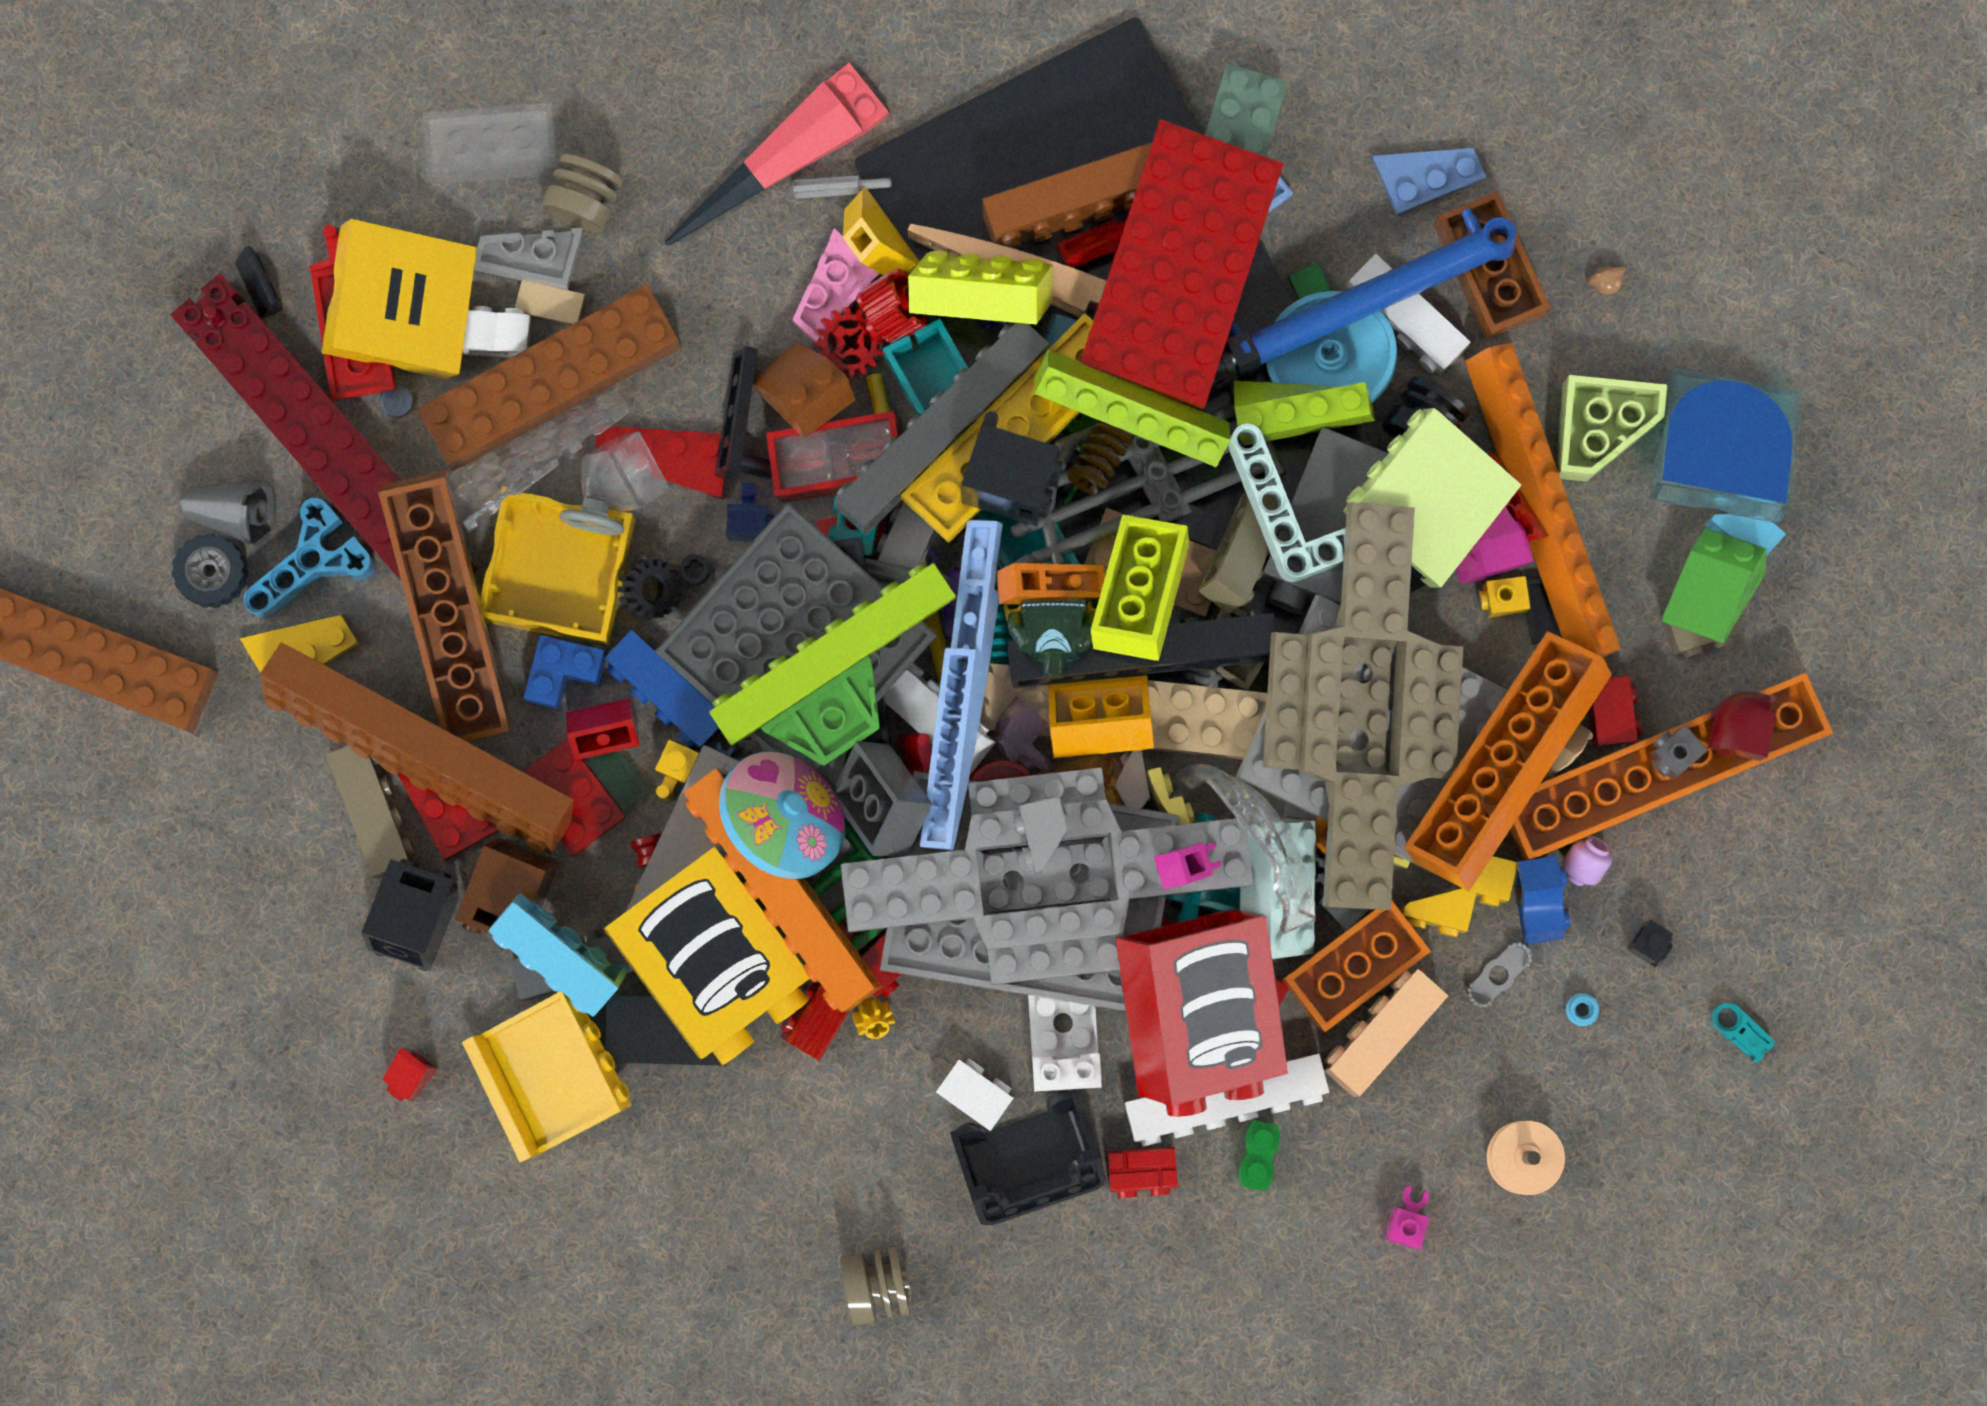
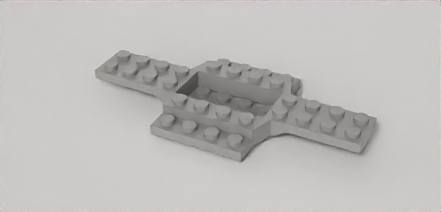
M1102 768L968 783L972 817L965 850L841 864L848 932L973 919L988 953L991 985L1120 970L1115 938L1121 937L1123 934L1129 901L1253 885L1245 817L1121 831L1105 798ZM1057 796L1060 797L1067 825V833L1062 841L1106 836L1102 842L1057 847L1042 874L1038 875L1034 874L1033 867L1026 868L1023 851L984 855L980 852V850L1027 845L1025 834L1018 835L1014 819L1015 815L1020 814L1019 806ZM1204 842V845L1210 843L1216 845L1215 849L1208 852V859L1210 862L1221 861L1222 865L1217 869H1212V876L1190 884L1163 889L1154 856ZM1081 863L1088 867L1090 871L1088 880L1083 883H1077L1072 880L1070 869L1075 864ZM1016 871L1022 876L1023 884L1018 890L1011 891L1004 886L1003 878L1006 873ZM1103 899L1110 900L1106 902H1097L1089 904L990 915L991 912L1086 902Z

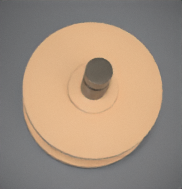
M1515 1121L1504 1125L1493 1135L1488 1144L1486 1160L1491 1176L1502 1188L1515 1194L1535 1195L1550 1189L1558 1181L1564 1169L1565 1152L1559 1137L1546 1125L1535 1121Z

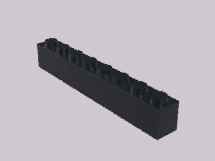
M1264 610L1248 612L1247 616L1233 618L1232 614H1220L1214 616L1213 620L1200 621V618L1190 617L1180 620L1178 624H1169L1159 661L1093 649L1091 632L1087 629L1082 630L1081 634L1067 635L1066 633L1065 635L1073 651L1065 652L1071 654L1074 660H1034L1041 652L1035 651L1037 639H1034L1032 635L1018 636L1014 638L1015 641L1007 642L1011 683L1014 689L1268 662L1270 660L1271 633L1276 632L1274 613L1267 614ZM1047 666H1061V679H1046Z

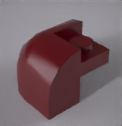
M1740 691L1721 700L1712 709L1708 719L1713 721L1708 749L1715 750L1714 755L1728 758L1732 755L1758 761L1767 758L1777 712L1770 710L1772 703H1775L1776 697L1753 691Z

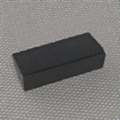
M250 246L245 247L236 260L235 265L260 318L264 319L281 311L283 307L258 253Z

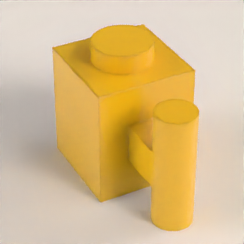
M668 740L655 768L659 774L665 776L662 784L656 790L657 795L665 802L673 801L674 793L679 783L685 785L699 755L698 752L671 740Z

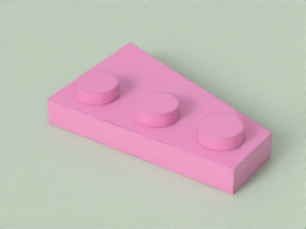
M835 228L793 317V323L814 342L820 341V336L816 335L814 330L824 328L820 321L821 318L825 317L832 320L830 314L832 310H837L841 316L843 307L851 308L857 301V294L881 276V274L859 261L843 239V235Z

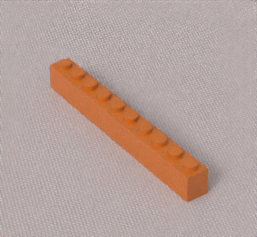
M1513 343L1488 347L1465 360V364L1497 455L1508 473L1521 484L1520 492L1549 535L1548 537L1531 542L1529 545L1563 639L1605 657L1621 650Z

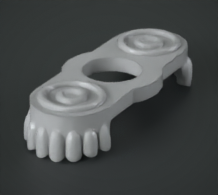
M1512 943L1495 960L1488 962L1484 966L1482 973L1469 984L1467 989L1469 1001L1478 1007L1492 1005V1000L1501 991L1510 988L1514 983L1515 977L1524 968L1530 966L1532 962L1530 949L1526 945H1522V943ZM1494 966H1502L1507 971V981L1502 985H1495L1489 979V971Z

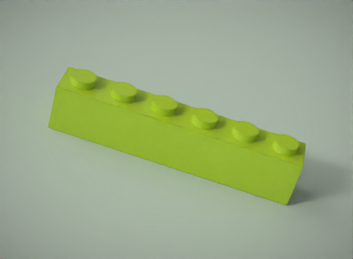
M1048 349L1035 375V395L1214 467H1217L1229 444V422L1084 365L1077 360Z

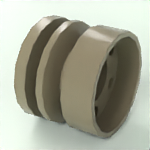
M570 154L561 155L558 161V166L561 169L554 170L553 177L563 186H548L540 205L541 209L553 218L570 226L583 228L584 231L590 233H604L611 211L601 202H616L618 195L614 191L621 190L623 179L604 165L591 159Z
M897 1245L888 1247L890 1262L888 1263L883 1262L880 1249H875V1265L873 1266L867 1265L862 1252L840 1257L845 1292L854 1327L875 1323L876 1306L883 1305L888 1319H894L892 1303L896 1302L899 1304L902 1317L910 1315L911 1288L906 1264L898 1252Z

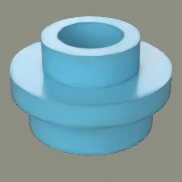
M1587 993L1573 995L1566 1003L1565 1011L1567 1018L1577 1026L1592 1024L1599 1015L1598 1002ZM1580 1003L1585 1004L1588 1008L1585 1016H1580L1576 1012V1007Z

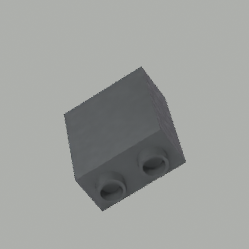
M1324 427L1321 428L1290 502L1306 543L1346 528V514L1343 510L1347 506L1348 502L1346 500L1355 488L1358 486L1362 487L1369 478L1367 476L1369 469L1377 461L1382 462L1387 456V452ZM1281 526L1277 539L1284 542L1289 541V531ZM1324 545L1318 547L1320 558L1326 561L1332 560L1333 553L1329 547ZM1270 554L1263 575L1258 583L1271 588L1266 599L1269 603L1292 613L1303 614L1307 603L1312 604L1315 595H1321L1341 605L1343 564L1300 581L1289 582L1281 578ZM1295 557L1288 558V568L1296 573L1301 572V561Z

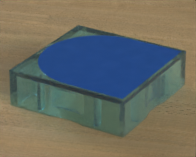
M1672 367L1664 383L1667 385L1665 417L1659 422L1660 444L1654 458L1650 500L1692 508H1713L1735 516L1779 524L1790 505L1802 391Z

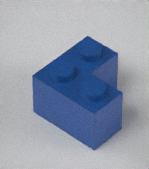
M540 635L523 699L530 704L560 711L568 679L600 687L606 665L604 658L607 656V653L601 649Z

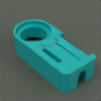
M1723 1003L1713 1009L1711 1013L1713 1027L1727 1040H1731L1748 1057L1752 1056L1753 1058L1750 1062H1759L1764 1057L1763 1054L1766 1051H1770L1774 1046V1040L1737 1005ZM1724 1008L1732 1010L1736 1016L1734 1025L1729 1028L1723 1027L1718 1021V1014Z

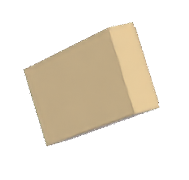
M522 280L515 308L524 310V314L530 317L572 325L581 318L586 296L582 293Z

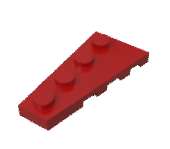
M597 425L594 456L596 460L646 474L653 478L668 481L723 500L724 479L715 476L721 433Z

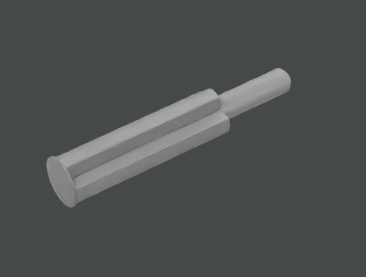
M859 175L800 179L793 181V194L795 199L858 195L860 190L864 188H890L892 182L890 178L859 180Z

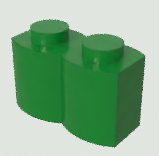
M1251 1120L1246 1127L1243 1138L1245 1154L1240 1160L1237 1171L1239 1186L1266 1191L1270 1186L1274 1174L1272 1157L1276 1153L1280 1141V1132L1277 1124Z

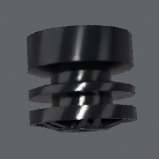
M1413 376L1407 384L1408 390H1404L1400 395L1402 402L1407 407L1395 404L1382 422V427L1394 439L1406 432L1409 428L1407 422L1419 409L1435 408L1460 429L1459 422L1463 423L1470 413L1468 408L1445 388L1425 378Z

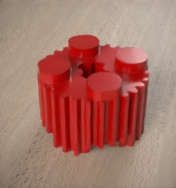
M896 268L866 286L856 296L858 304L866 313V318L869 319L866 323V328L875 339L882 337V339H886L887 342L892 344L906 336H912L915 331L926 326V319L928 318L926 314L909 313V281H907L909 275L906 270L903 271L901 268Z

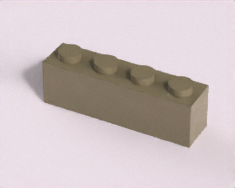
M1246 492L1241 495L1198 589V592L1228 614L1238 607H1245L1250 603L1255 594V591L1252 589L1255 583L1262 577L1265 569V560L1271 554ZM1264 496L1262 498V503L1266 509H1277L1278 504L1275 498L1272 496ZM1281 526L1275 527V536L1279 533Z
M349 745L327 753L328 762L371 876L375 879L382 878L390 859L398 862L401 859L413 861L411 857L416 855V851L410 837H403L400 826L405 824L398 806L392 807L388 796L393 794L392 787L387 776L381 777L377 765L381 762L371 757L368 759L360 757L353 752Z

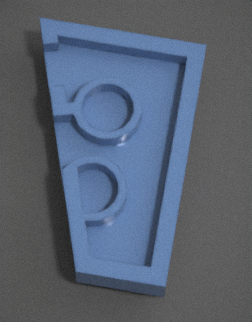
M1474 148L1375 155L1371 157L1397 216L1486 179V174Z

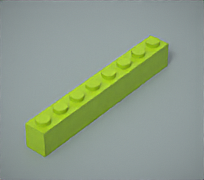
M925 562L919 564L908 572L911 577L901 585H899L897 580L880 591L883 597L874 603H871L869 599L865 600L852 609L855 614L845 622H843L841 617L824 628L827 634L818 640H815L812 636L796 646L799 652L791 658L787 659L783 655L770 663L768 666L771 671L761 678L756 673L740 684L743 689L735 695L731 696L727 692L712 703L715 708L709 711L730 745H736L767 722L956 599L955 594L935 564L932 563L929 566Z

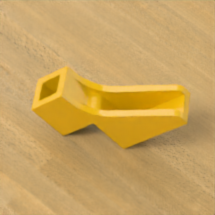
M1492 856L1470 891L1462 888L1409 902L1401 908V913L1412 927L1425 929L1426 924L1439 927V934L1457 937L1458 932L1465 933L1468 931L1476 896L1480 897L1479 903L1493 907H1499L1500 902L1506 903L1509 901L1517 862Z

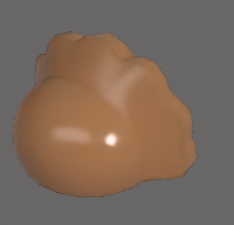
M1610 265L1600 267L1593 276L1586 279V282L1594 286L1600 294L1612 295L1622 287V276L1626 272L1625 266L1616 268Z

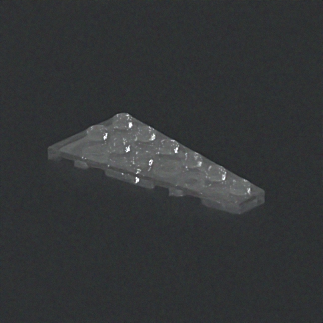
M618 388L613 391L603 392L594 401L571 409L565 416L554 422H546L525 437H517L508 446L496 452L486 453L479 461L467 467H460L454 470L448 477L457 510L468 532L478 526L475 520L485 512L489 511L490 514H494L501 509L500 503L508 495L521 494L559 465L557 459L567 451L574 454L583 448L581 443L590 434L599 435L630 413Z

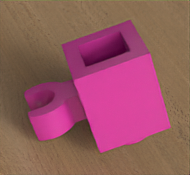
M1204 842L1154 856L1163 889L1190 884L1212 876V869H1217L1222 865L1221 861L1210 862L1208 859V852L1215 849L1216 845L1214 843L1204 845Z
M1406 1186L1402 1193V1199L1405 1203L1404 1209L1392 1208L1384 1239L1421 1250L1430 1217L1420 1215L1419 1211L1428 1203L1429 1192L1423 1191L1420 1201L1413 1202L1410 1199L1412 1187Z

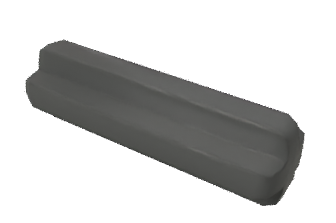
M1214 668L1193 669L1183 672L1184 678L1189 679L1191 683L1209 688L1218 687V681L1222 680V674L1215 672Z

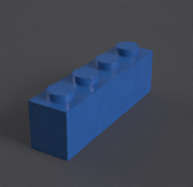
M633 630L604 658L610 664L606 670L620 683L626 679L634 686L630 692L644 705L650 701L658 709L654 715L667 727L672 723L682 731L678 737L691 749L696 745L700 749L703 745L707 746L721 732L709 713L715 707Z

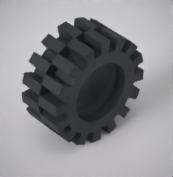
M640 559L641 561L632 562V566H626L623 571L627 575H620L618 580L624 582V586H617L618 592H624V596L619 598L621 603H627L624 609L627 612H633V616L642 618H662L664 614L669 615L672 613L673 610L670 607H677L679 604L675 597H681L682 591H676V586L682 585L681 580L674 579L675 576L679 575L677 570H670L672 565L660 559ZM648 576L655 578L658 584V593L653 601H647L642 594V583Z

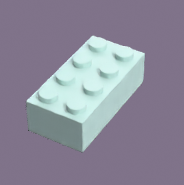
M1283 818L1246 822L1253 885L1240 887V910L1266 916L1272 959L1314 954L1315 821Z

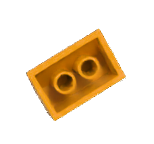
M1147 675L1048 685L1049 720L1054 758L1154 749Z

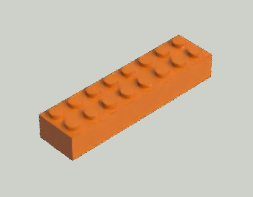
M1547 631L1404 846L1415 864L1470 891L1612 674L1602 656Z
M715 768L683 792L688 798L684 802L686 807L695 818L700 817L708 827L704 831L715 846L719 844L724 848L727 853L724 859L735 873L738 871L742 873L747 880L743 885L754 900H761L767 909L763 913L774 928L779 926L786 935L783 941L793 955L797 953L801 955L806 962L803 969L814 983L816 981L820 982L826 992L822 995L833 1010L838 1008L841 1012L852 1010L883 986L805 878L787 879L771 875L753 865L736 849L725 831L719 811V794L728 771Z

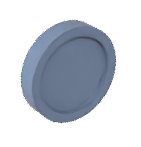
M396 385L397 391L382 393L380 403L384 412L389 416L403 417L413 407V396L406 387Z

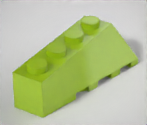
M1234 381V407L1238 427L1247 423L1255 425L1261 431L1265 442L1318 432L1322 427L1334 429L1375 421L1370 390L1366 382L1346 386ZM1239 435L1240 440L1245 445L1253 444L1251 437L1248 435Z

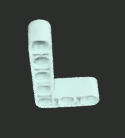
M1249 423L1237 427L1230 437L1229 451L1281 578L1289 582H1296L1343 564L1346 528L1306 543L1261 431L1258 427ZM1245 434L1251 437L1253 447L1248 449L1241 447L1237 440L1238 435ZM1250 466H1261L1265 471V478L1255 479L1250 473ZM1264 496L1275 498L1278 504L1277 509H1266L1262 503V498ZM1275 527H1285L1290 533L1289 541L1284 542L1277 539L1274 532ZM1322 545L1329 547L1333 553L1332 560L1326 561L1320 558L1318 547ZM1295 557L1299 559L1302 563V571L1298 573L1291 571L1287 566L1288 558Z

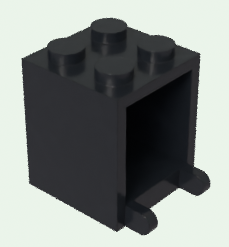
M990 411L986 413L961 484V503L1038 527L1040 518L1047 519L1053 494V490H1050V488H1057L1062 474L1063 459L1058 458L1059 447L997 428L998 415Z
M390 859L361 934L367 949L374 952L375 955L380 957L384 955L417 966L419 970L430 971L459 898L453 879H450L451 875L444 871L432 869V872L419 869L420 866L411 860L401 859L398 862Z

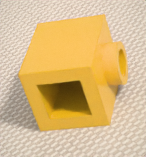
M1526 576L1486 581L1482 586L1483 590L1478 591L1479 606L1481 610H1486L1487 618L1522 614L1530 609Z

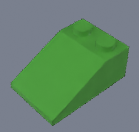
M1705 528L1688 556L1662 617V622L1724 643L1766 574V548Z

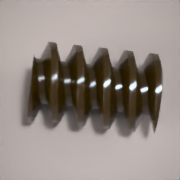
M1105 422L1094 425L1091 431L1092 434L1085 441L1086 445L1081 447L1079 456H1076L1073 466L1067 472L1068 480L1075 487L1091 495L1098 493L1097 487L1106 488L1109 482L1105 477H1113L1115 471L1112 467H1119L1121 463L1119 457H1123L1127 453L1124 446H1131L1133 442L1132 437L1127 432Z

